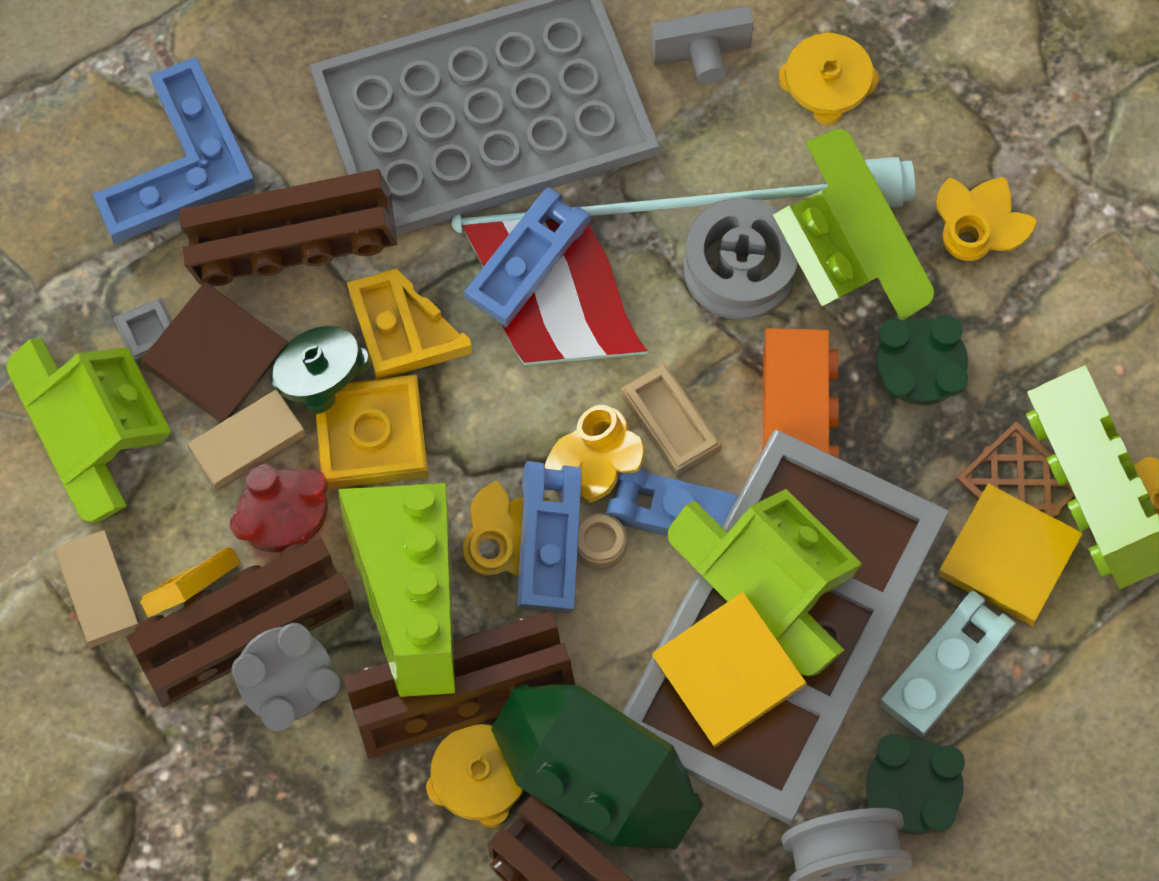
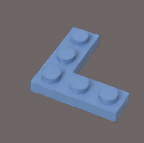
M197 57L150 75L153 87L185 157L93 193L95 203L114 244L180 218V209L219 202L255 187L254 178Z

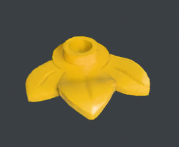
M1004 177L984 182L971 191L958 180L948 178L937 194L936 210L945 223L942 234L943 244L952 256L960 260H978L984 257L990 250L1012 251L1029 239L1037 222L1036 218L1030 215L1011 212V194L1008 181ZM961 234H971L975 237L976 242H965L959 236Z
M598 405L582 414L577 424V431L563 436L556 442L547 458L545 468L561 470L563 465L580 467V495L586 502L592 503L602 499L611 492L617 483L619 472H638L644 460L645 450L640 437L629 431L628 422L620 411L609 406Z
M494 481L481 489L471 503L470 519L472 529L464 538L462 554L468 567L480 575L494 576L506 571L519 578L523 497L510 502L507 493L498 481ZM543 497V501H551L550 499ZM482 541H491L496 545L497 556L495 558L486 559L480 554L479 545Z

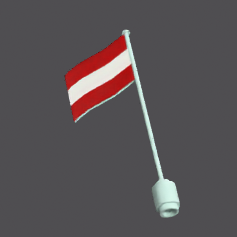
M899 157L865 160L890 208L903 207V202L915 201V176L911 160L900 161ZM828 185L797 186L584 206L580 208L591 214V216L713 205L732 198L768 200L811 196L827 188ZM526 212L461 218V214H457L453 217L451 224L456 232H465L479 261L484 267ZM551 218L542 224L554 233L560 227V224ZM589 224L583 234L569 246L507 327L502 325L512 348L525 366L648 354V350L640 342L626 317L609 260Z

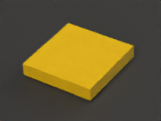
M417 375L349 382L342 390L335 394V403L329 410L316 414L324 490L429 477Z
M988 483L937 576L968 593L974 590L986 599L988 604L1033 627L1083 533Z
M741 592L651 654L715 748L807 686L806 681L744 592Z

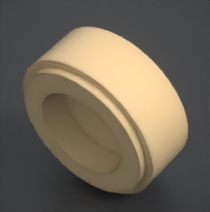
M604 513L589 515L579 522L577 558L584 565L601 570L611 568L621 561L626 552L627 534L624 526L617 518L605 515Z

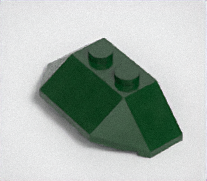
M516 685L491 728L517 786L610 846L677 849L703 807L698 793H694L689 775L673 745L579 685H542L535 687Z

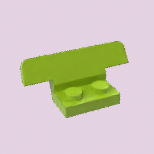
M834 129L806 141L805 144L828 187L807 199L787 206L773 214V217L820 304L823 307L878 278L899 318L903 321L932 301L934 289L852 136L846 130Z
M43 338L29 339L9 357L7 372L79 517L88 522L100 523L127 507L106 463L111 461L119 450L163 444L171 434V430L128 347L77 353L58 369Z
M787 489L750 506L728 533L696 501L685 505L668 529L670 544L727 602L741 592H744L800 674L806 676L818 675L845 651L807 612L815 605L822 594L850 580L862 563Z

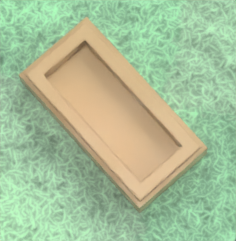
M665 363L621 388V397L676 477L721 452L720 442Z
M276 389L188 442L187 445L189 451L217 491L306 435L304 428Z
M105 530L54 548L89 648L135 632L139 623Z

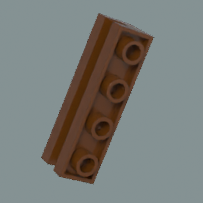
M379 169L179 210L181 229L189 238V246L183 247L184 264L199 285L207 282L211 286H223L231 283L237 277L252 274L272 276L282 272L283 268L301 264L322 266L330 263L336 257L351 254L372 256L380 253L385 247L398 245L391 189Z
M320 537L310 543L308 541H300L292 544L281 553L279 559L263 567L254 565L240 571L234 576L232 583L215 592L205 590L195 594L184 603V608L166 617L156 615L144 620L136 627L135 633L126 638L163 708L231 673L233 662L241 655L247 644L262 632L272 628L284 627L290 623L302 624L310 632L354 609L351 590L342 574H338L335 569L331 554Z
M552 611L536 616L524 617L514 623L482 633H473L463 639L454 641L455 694L400 697L389 663L369 666L359 672L344 676L343 680L368 759L497 718L516 685H529L530 687L575 685L571 660L565 644L560 642L558 627Z
M533 795L518 809L516 821L507 830L502 827L488 842L489 857L493 859L489 866L502 881H633Z

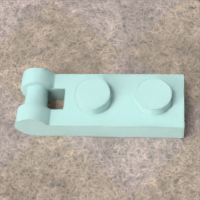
M974 590L964 598L953 615L880 700L879 706L920 739H923L1016 625V622L1004 613L998 616L984 605L986 599ZM970 622L986 633L978 644L963 633Z

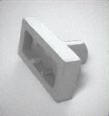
M749 6L651 23L650 50L654 65L692 59L699 83L712 84L722 80L726 76V70L721 53L751 48L753 19Z

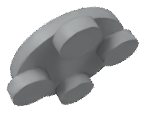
M290 623L284 627L272 628L257 635L233 662L231 669L232 676L236 681L243 701L255 714L261 717L264 725L272 731L287 729L293 720L308 715L322 701L333 698L340 689V679L331 667V662L325 648L310 634L305 626L299 623Z

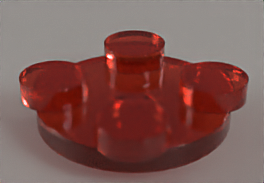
M260 464L249 470L246 475L248 487L238 501L236 513L230 519V528L234 536L239 540L247 541L258 550L273 553L283 552L294 543L310 541L322 528L328 513V500L325 494L328 489V483L324 474L317 469L305 471L282 469L275 471L268 464Z

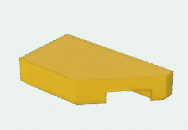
M226 547L201 564L191 569L187 568L167 579L143 595L140 603L147 616L151 617L185 602L240 565L241 562L233 547L230 549Z

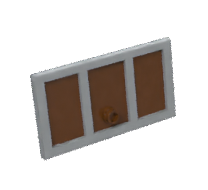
M774 430L722 528L728 533L750 506L785 489L825 526L862 565L850 580L822 594L807 613L845 651L818 675L806 676L801 674L807 686L716 748L712 745L653 656L629 699L623 714L673 745L688 775L784 823L792 825L948 516L949 510L784 432ZM697 572L656 650L727 603L699 572Z

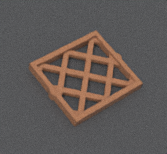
M1017 421L991 446H986L983 449V453L956 479L977 500H979L982 492L976 486H987L988 483L998 489L999 486L1017 487L1018 499L1025 502V487H1043L1044 503L1027 504L1040 511H1045L1046 514L1053 518H1057L1060 511L1067 505V502L1075 497L1069 483L1059 486L1056 479H1050V465L1046 457L1053 454ZM1008 438H1015L1016 454H997V448ZM1023 440L1040 455H1023ZM982 462H990L991 478H972V472ZM998 462H1016L1017 479H998ZM1024 463H1042L1043 479H1024ZM1051 487H1070V493L1059 504H1052Z

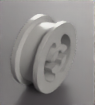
M732 198L708 207L693 222L687 236L683 272L691 295L706 310L727 319L749 320L772 312L787 298L794 283L798 261L773 217V214L779 212V210L759 200ZM722 238L716 274L708 265L705 252L712 243ZM765 246H767L776 259L777 268L770 276L759 281L765 256ZM737 256L745 257V262L737 261Z
M889 808L850 810L818 817L787 830L781 837L784 850L793 853L796 872L790 876L789 881H888L904 874L912 868L913 860L909 852L901 850L898 831L904 826L902 813Z

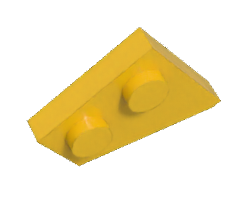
M397 268L347 282L348 292L367 352L372 360V368L376 379L389 378L472 354L470 338L463 332L459 334L442 317L441 311L428 298L420 296L414 290L413 284Z

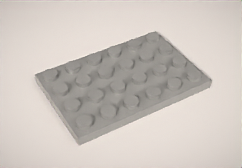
M525 0L309 65L313 82L346 175L375 169L380 170L391 189L396 236L451 220L457 214H461V216L542 192L547 187H559L659 156L658 141L602 0Z

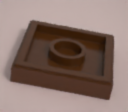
M204 282L141 358V365L221 423L233 416L274 365L277 356L288 344V341L207 282Z

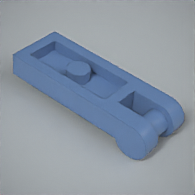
M547 187L540 194L464 291L467 301L505 327L514 319L573 241L583 234L592 217L591 214L579 206L573 209L562 202L563 196L550 187ZM551 218L560 224V227L554 233L542 224Z
M526 461L522 477L523 511L517 608L570 613L574 610L581 469L580 467L563 465L561 470L546 469L544 463ZM544 490L558 491L560 502L543 501Z
M640 468L638 472L634 473L619 472L616 483L618 486L615 498L609 500L605 515L617 518L623 526L668 536V529L685 505L696 501L722 527L739 495L651 474ZM638 494L653 497L650 509L635 504Z

